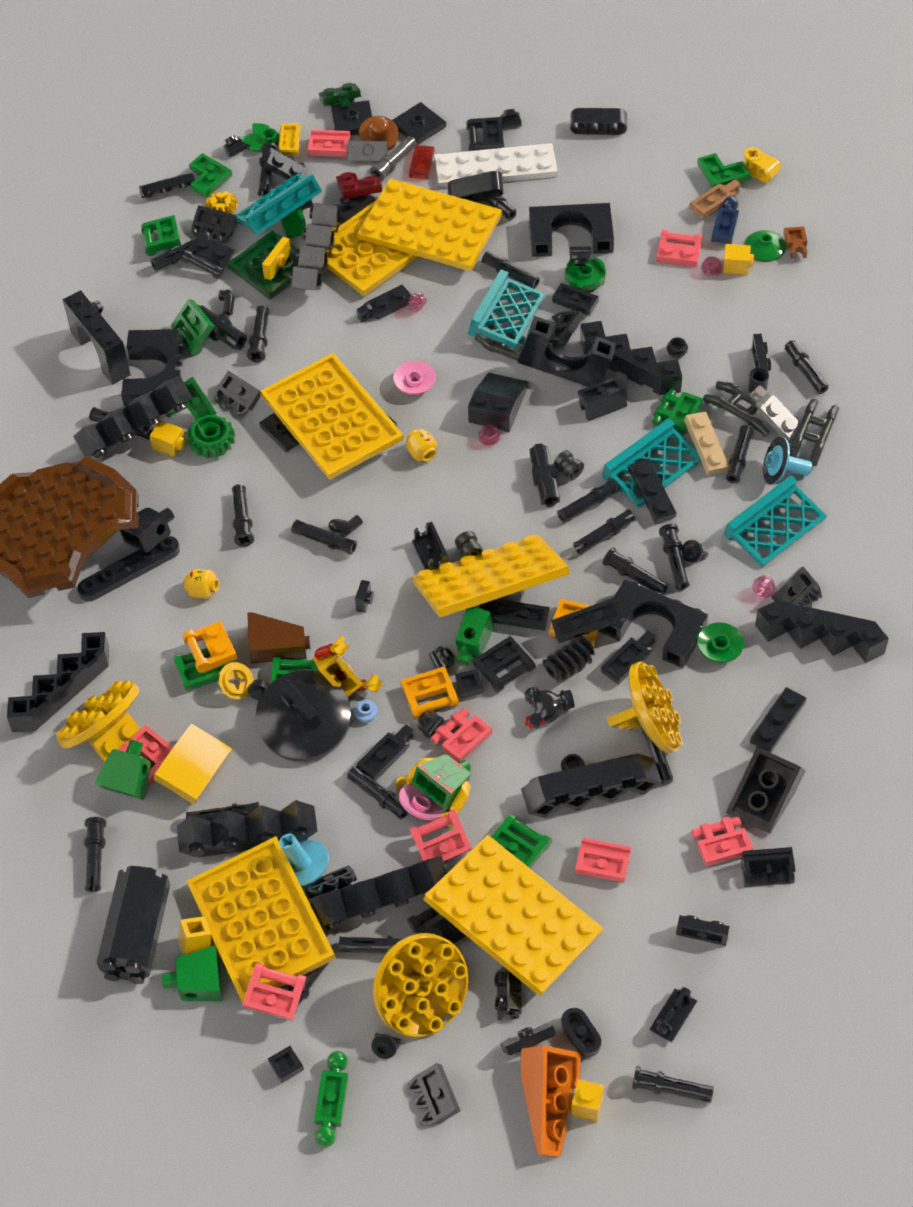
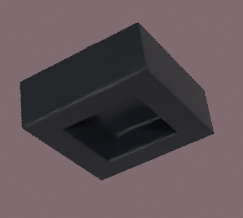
M361 580L355 596L356 611L365 613L368 604L371 605L373 602L374 591H371L370 581Z
M478 669L455 674L460 698L483 694V686Z
M291 1046L268 1058V1063L281 1083L304 1070L302 1063Z

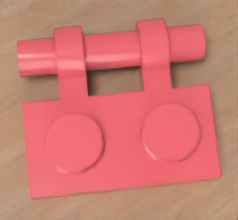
M466 708L451 715L450 720L444 726L440 725L435 730V734L430 737V740L435 745L441 740L445 741L442 744V750L457 762L464 760L492 734V728L476 715L468 721L466 718L470 713ZM456 727H461L454 734L451 732Z
M725 817L720 822L710 825L708 823L700 824L699 828L691 830L694 839L704 838V840L698 841L697 847L706 867L742 857V851L753 850L745 828L736 831L734 829L741 826L739 817L731 819ZM721 831L725 832V834L718 835L715 837L713 835L714 833H718Z

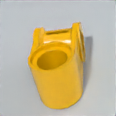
M750 147L744 151L745 161L743 163L746 167L749 165L747 169L751 176L761 182H770L781 170V164L776 158L765 154L758 148Z

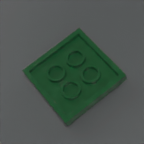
M273 230L227 263L228 269L269 300L292 284L289 282L290 271L293 270V266H298L299 261H296L298 248L290 243L291 254L287 258L285 265L280 267L271 281L264 278L262 263L280 239L283 238Z

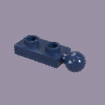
M728 196L722 204L723 208L719 207L711 242L732 244L739 216V210H737L739 203L735 197Z

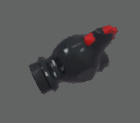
M530 687L524 693L526 701L535 710L531 716L526 717L525 725L530 729H538L544 723L555 721L559 711L562 709L569 711V709L575 708L571 690H561L560 694L557 695L549 690L540 691L538 688Z

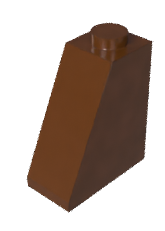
M253 612L247 613L251 664L273 662V657H281V659L287 660L307 659L306 650L311 649L310 636H305L303 626Z

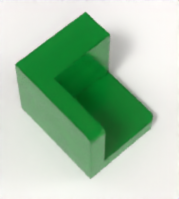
M300 207L281 219L282 227L288 239L303 235L306 221Z

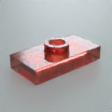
M415 145L409 169V178L429 180L435 153L434 146Z

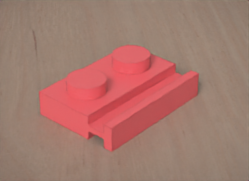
M311 130L308 156L347 157L350 131Z
M582 838L575 873L624 883L631 847Z

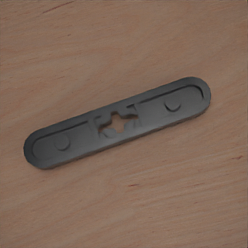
M168 536L149 552L144 553L138 550L83 579L77 588L80 598L84 601H94L173 559L180 552L178 540L173 536ZM125 567H133V570L129 571L128 569H125Z

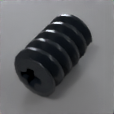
M580 635L576 640H572L569 645H564L561 650H556L554 655L550 654L546 659H543V665L548 674L555 681L561 683V674L568 679L570 677L568 670L575 674L578 672L576 665L583 669L585 667L584 661L587 664H591V655L594 656L595 651L591 643L584 636Z

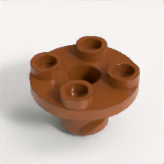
M373 116L366 119L360 126L359 139L388 141V150L395 148L398 140V128L387 117Z

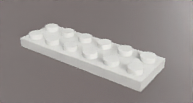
M552 143L435 155L439 188H447V184L451 180L489 171L501 172L503 174V182L552 178L558 175Z

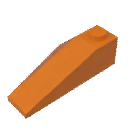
M544 1045L521 1048V1079L538 1155L560 1157L568 1128L566 1124L568 1111H572L571 1099L573 1091L577 1086L578 1079L580 1080L581 1053Z

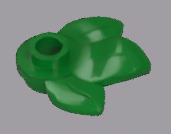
M253 123V133L241 137L246 146H250V151L254 152L261 151V146L264 143L271 142L277 144L280 138L275 129L262 123Z

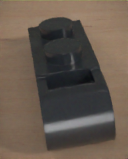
M762 333L753 334L751 349L755 368L751 370L749 375V393L759 385L767 391L769 371H771V360L766 357L768 353L767 342H763Z

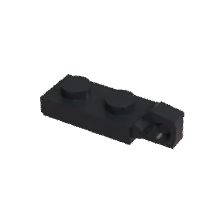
M186 173L138 187L141 198L152 197L156 190L164 193L171 191L172 186L179 185V188L190 186V182L195 181L192 173Z
M402 284L365 302L361 307L357 308V318L361 322L370 318H377L379 320L414 302L413 296Z
M647 630L640 638L631 637L602 665L601 672L619 685L629 675L631 665L643 662L652 651L651 646L655 643V634Z
M405 724L397 733L394 731L392 733L388 732L356 766L376 781L410 746L409 741L414 737L413 729Z

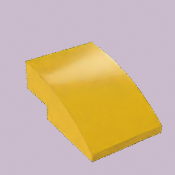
M191 724L163 761L153 780L195 805L232 751V748Z

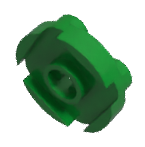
M591 258L590 262L586 263V266H575L574 262L568 261L565 268V280L568 285L583 291H590L605 283L606 267L599 258Z

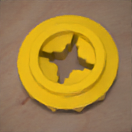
M218 191L217 194L211 193L210 198H206L205 204L207 208L231 214L238 205L234 194H228L227 191L223 193Z
M237 662L225 665L218 673L219 681L217 684L221 687V693H225L228 699L240 700L249 695L247 691L248 686L254 680L249 668ZM234 676L236 680H243V682L236 685V687L235 684L228 682L229 680L233 679Z

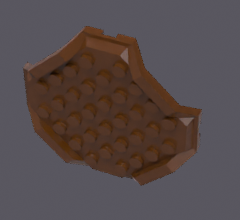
M85 456L78 462L57 464L37 469L35 472L12 473L0 483V575L9 579L27 598L45 595L44 590L57 588L58 591L75 588L83 563L118 530L138 528L139 516L137 514V507H139V494L137 490L118 471L88 456Z

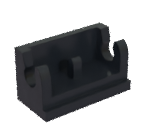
M617 377L577 391L581 411L585 410L588 421L627 407L626 388Z
M431 521L426 523V530L423 533H420L418 528H415L413 532L414 539L412 544L424 570H434L439 568L441 564L448 562V554Z
M792 847L742 851L740 863L744 887L794 883V872H796Z

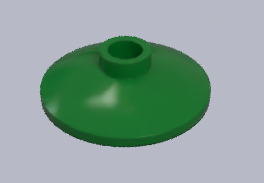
M769 230L753 232L745 241V245L751 246L750 254H754V259L762 262L775 261L782 257L786 250L783 237Z
M716 622L702 629L698 636L697 645L705 658L717 663H726L735 660L741 655L744 649V637L735 626Z

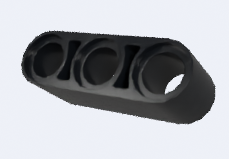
M575 108L570 114V130L578 135H622L627 131V112L621 108Z
M489 171L451 180L447 184L448 195L472 202L500 197L504 193L503 174L499 171Z

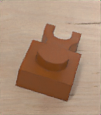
M804 226L784 228L786 249L791 248V259H795L796 252L801 253L802 258H807V237Z

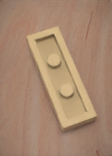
M701 412L686 415L684 419L706 474L727 471L729 464L707 413Z

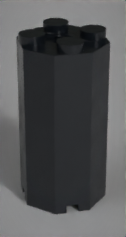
M131 865L127 867L126 872L123 869L118 872L97 958L99 970L105 973L104 978L109 981L121 979L129 980L135 984H143L145 978L150 977L170 890L168 876L163 873L161 877L157 876V870L151 867Z

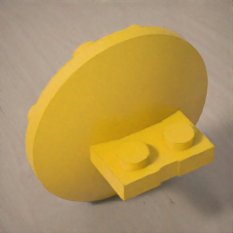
M637 662L631 665L629 670V691L633 707L608 717L609 726L613 728L618 727L619 730L626 729L631 731L639 728L641 725L652 742L664 753L671 754L676 752L683 743L678 725L681 724V719L676 710L673 711L670 703L673 701L672 694L668 688H663L653 665L648 666L644 662Z
M118 680L109 687V690L97 698L95 695L89 697L83 703L85 707L79 712L76 710L66 717V725L56 733L57 742L62 748H70L89 742L105 762L111 750H118L140 730L139 726L127 712L139 692L137 685L133 681L125 680L121 682Z
M415 934L395 944L380 962L373 985L375 1007L383 1022L392 1030L408 1037L429 1036L439 1032L449 1024L461 1011L468 989V970L464 957L453 943L435 934ZM451 1014L450 1019L443 1025L441 1018Z

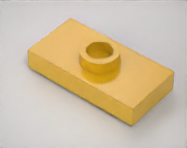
M281 124L279 148L284 156H299L300 124Z
M281 238L262 263L265 279L271 281L280 267L285 265L287 258L291 254L290 240L288 238Z

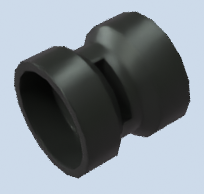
M568 450L562 451L553 463L556 469L560 472L563 471L564 476L571 481L576 479L584 469V463L579 459H575L574 455Z
M473 531L463 532L456 537L455 545L458 550H461V557L482 554L483 549L477 543L478 538Z

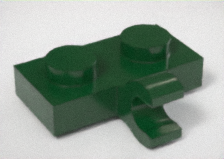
M345 83L339 88L324 89V92H320L318 95L324 107L340 103L343 108L350 106L348 100L361 97V92L355 83Z

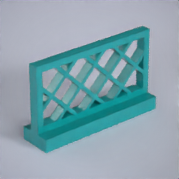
M298 173L237 213L236 222L249 227L253 234L257 236L320 194L322 190L313 174L309 173L304 176Z
M501 269L472 317L468 335L476 337L477 333L516 348L544 299L545 293L507 278L509 272ZM507 287L514 288L517 292L510 293ZM526 296H533L538 299L529 301ZM521 297L523 302L516 303L513 299ZM508 299L509 305H502L500 302L501 300ZM527 307L529 310L528 313H521L520 308ZM514 310L516 315L509 316L506 311ZM501 312L503 317L495 318L493 313ZM520 320L522 325L514 326L512 321ZM507 322L509 327L501 329L499 323ZM494 325L496 330H489L485 326ZM513 333L515 340L506 337L505 334Z
M670 418L604 465L602 476L606 481L614 479L619 486L618 488L638 508L645 502L643 498L639 499L633 493V488L637 487L632 477L630 482H623L617 477L621 473L630 474L628 471L630 464L650 459L651 463L662 464V472L656 473L658 477L662 478L661 483L665 489L701 462L698 452L674 429L675 423ZM673 437L678 442V447L666 446V441ZM651 451H663L662 459L650 458ZM666 451L678 453V461L666 459ZM681 453L690 454L694 460L691 462L681 461ZM665 465L678 466L677 472L675 474L665 473Z
M792 475L731 520L724 531V535L729 540L733 538L762 568L827 517L796 486L797 480ZM795 494L801 500V505L789 504V497ZM775 508L785 509V517L773 516V510ZM789 509L801 510V519L789 518ZM805 511L813 512L818 518L815 520L805 519ZM759 520L769 521V529L757 528V522ZM773 521L784 522L785 531L773 530ZM789 523L801 524V531L790 532ZM744 532L754 533L753 541H745L740 535ZM757 533L769 535V543L757 542ZM773 535L785 536V543L783 545L773 544ZM757 547L769 549V555L763 559L757 553Z

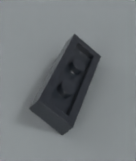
M650 459L630 464L628 471L655 524L675 518L677 512Z
M614 597L551 620L557 641L560 644L577 638L580 635L582 636L622 622L625 618L618 598Z
M495 599L479 606L480 609L490 612L492 623L546 631L550 607Z
M786 687L751 736L750 743L772 753L805 705L807 698Z

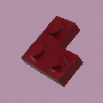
M345 172L340 176H336V182L343 200L383 191L378 177L368 176L363 180H358L356 174L351 172Z

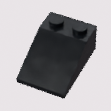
M488 372L471 397L468 405V422L510 432L528 389L529 382Z
M756 747L726 813L739 817L740 820L771 834L794 796L806 770L799 765Z

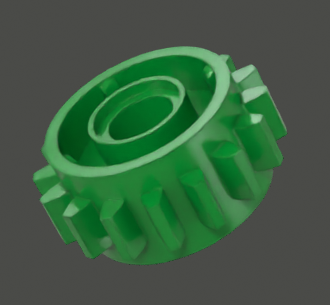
M217 415L203 416L198 418L195 423H192V429L187 431V439L191 451L196 450L198 456L201 455L205 458H217L225 455L228 450H231V444L235 443L234 428H232L231 422H226L225 417L221 418Z

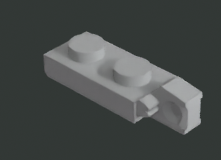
M760 385L755 388L749 396L757 403V412L781 437L789 441L796 434L800 422L772 393L767 392Z

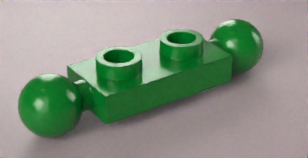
M334 1051L328 1056L327 1065L331 1071L322 1070L314 1117V1123L322 1125L315 1133V1140L321 1147H330L334 1144L336 1133L332 1126L341 1127L349 1075L348 1073L341 1072L348 1064L347 1056L341 1051Z

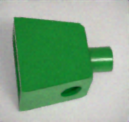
M476 607L466 609L455 639L457 651L459 652L456 657L458 663L469 665L471 658H476L483 653L493 632L489 611Z
M130 739L126 752L117 749L111 750L94 784L106 790L144 800L151 762L140 756L143 743Z
M216 946L177 957L176 972L162 974L163 988L178 987L180 998L183 1001H222L219 957Z

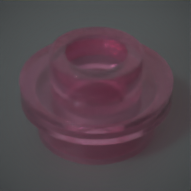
M707 257L702 263L701 269L706 275L715 276L721 273L722 263L717 257Z
M422 292L413 294L409 299L408 303L410 304L409 309L411 311L419 312L426 304L427 299Z
M486 425L479 431V441L484 445H495L500 440V432L495 426Z
M762 575L754 580L752 589L758 596L770 597L775 591V583L771 577Z

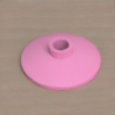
M418 360L408 361L401 364L395 370L393 376L394 384L403 393L410 395L423 394L434 386L436 372L426 362Z
M413 784L405 785L399 792L401 805L406 811L417 818L430 821L436 820L445 811Z

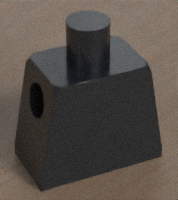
M150 507L137 512L139 516L138 528L119 530L123 541L144 553L149 552L171 533L168 522L172 521L175 517L168 507L161 512Z

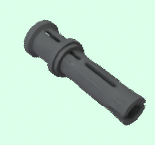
M408 136L388 156H383L377 165H373L370 168V175L378 177L380 182H382L388 173L395 170L396 164L416 147V140Z

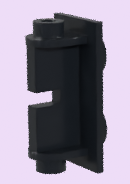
M503 966L496 972L494 977V985L497 986V996L494 1004L495 1010H497V1020H501L506 1014L509 1015L510 1019H518L522 1013L521 995H515L513 992H521V980Z
M686 987L678 990L675 988L649 1030L672 1043L697 1003V1000L690 996L691 991Z

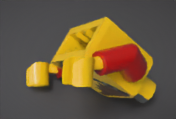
M342 636L334 644L321 646L315 651L313 660L319 671L333 686H341L347 697L353 692L366 691L367 689L377 693L383 684V681H379V677L374 674L370 676L368 681L359 679L350 664L342 656L351 646L350 644L346 645L343 643L345 638Z

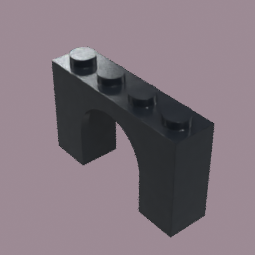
M610 203L529 207L532 257L552 256V234L558 228L566 225L580 226L589 232L592 239L593 254L614 252V233Z
M80 290L62 299L71 334L81 346L92 341L98 354L101 370L113 385L129 377L131 374L123 341L85 294Z
M537 316L533 317L517 363L587 387L602 382L612 361L616 343L595 337L587 354L580 357L564 356L556 352L549 343L555 322Z
M179 329L128 330L127 350L130 360H158L163 362L166 367L154 377L123 379L121 397L124 407L135 398L154 391L163 382L181 376L179 367L183 366V355L180 353L181 350H184V338H180Z
M624 579L614 597H617L625 620L599 629V633L621 641L628 627L636 618L646 614L662 616L673 627L672 633L663 646L662 660L684 668L697 645L699 634L707 626L709 614L704 613L701 609L685 605L679 600L666 597L658 591L642 587L639 583Z

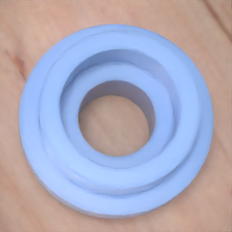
M362 700L354 707L355 717L363 723L373 721L378 713L377 705L370 700Z

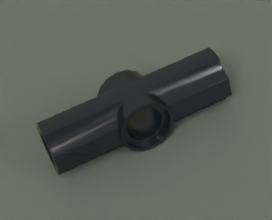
M198 305L215 326L209 334L212 340H221L234 350L239 351L245 346L248 340L247 335L234 327L227 316L224 314L216 315L205 306Z
M543 443L535 444L532 448H529L534 486L538 488L541 505L553 507L560 502L556 467L551 462L548 446L543 445Z

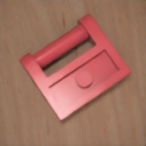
M662 229L656 262L697 267L703 234H696L694 236L671 233L668 230ZM667 240H668V241L691 243V244H695V245L692 246V245L669 243V242H667Z
M145 725L130 739L143 743L140 754L154 765L150 769L148 784L152 785L156 782L153 780L155 773L173 747ZM129 740L118 750L126 752Z
M455 809L449 811L448 815L423 826L410 828L423 861L442 856L443 861L446 862L472 850ZM453 823L454 830L423 843L422 836Z
M256 963L243 1007L293 1021L304 989L306 976L298 975L297 977L265 968L264 964ZM262 977L294 986L293 992L259 983Z

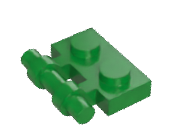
M669 389L667 394L663 395L660 407L654 411L652 423L658 426L661 421L670 418L675 423L674 429L677 432L686 434L688 429L684 419L686 415L698 413L702 406L703 398L686 392H682L681 396L677 397L676 391ZM674 406L672 411L668 410L669 407Z

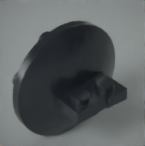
M310 670L294 671L277 678L264 690L256 708V725L262 741L278 756L292 761H311L329 754L340 745L350 727L351 708L341 686H333L322 673Z

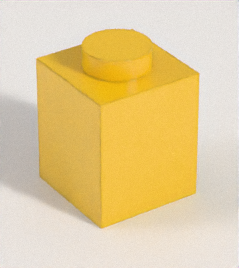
M726 244L723 273L748 275L749 267H753L754 254H750L751 246Z
M161 420L149 435L153 450L172 457H176L186 444L183 428Z
M205 916L180 920L178 943L182 955L210 947L211 932Z
M578 1079L572 1101L571 1116L597 1122L603 1101L604 1086Z

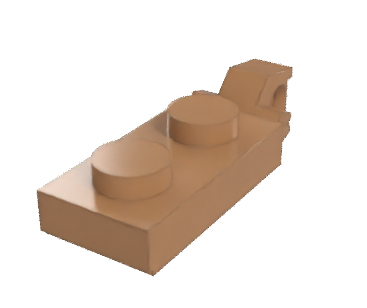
M736 180L727 185L719 183L690 202L689 209L702 220L717 211L719 207H723L722 204L726 197H736L740 192V183Z

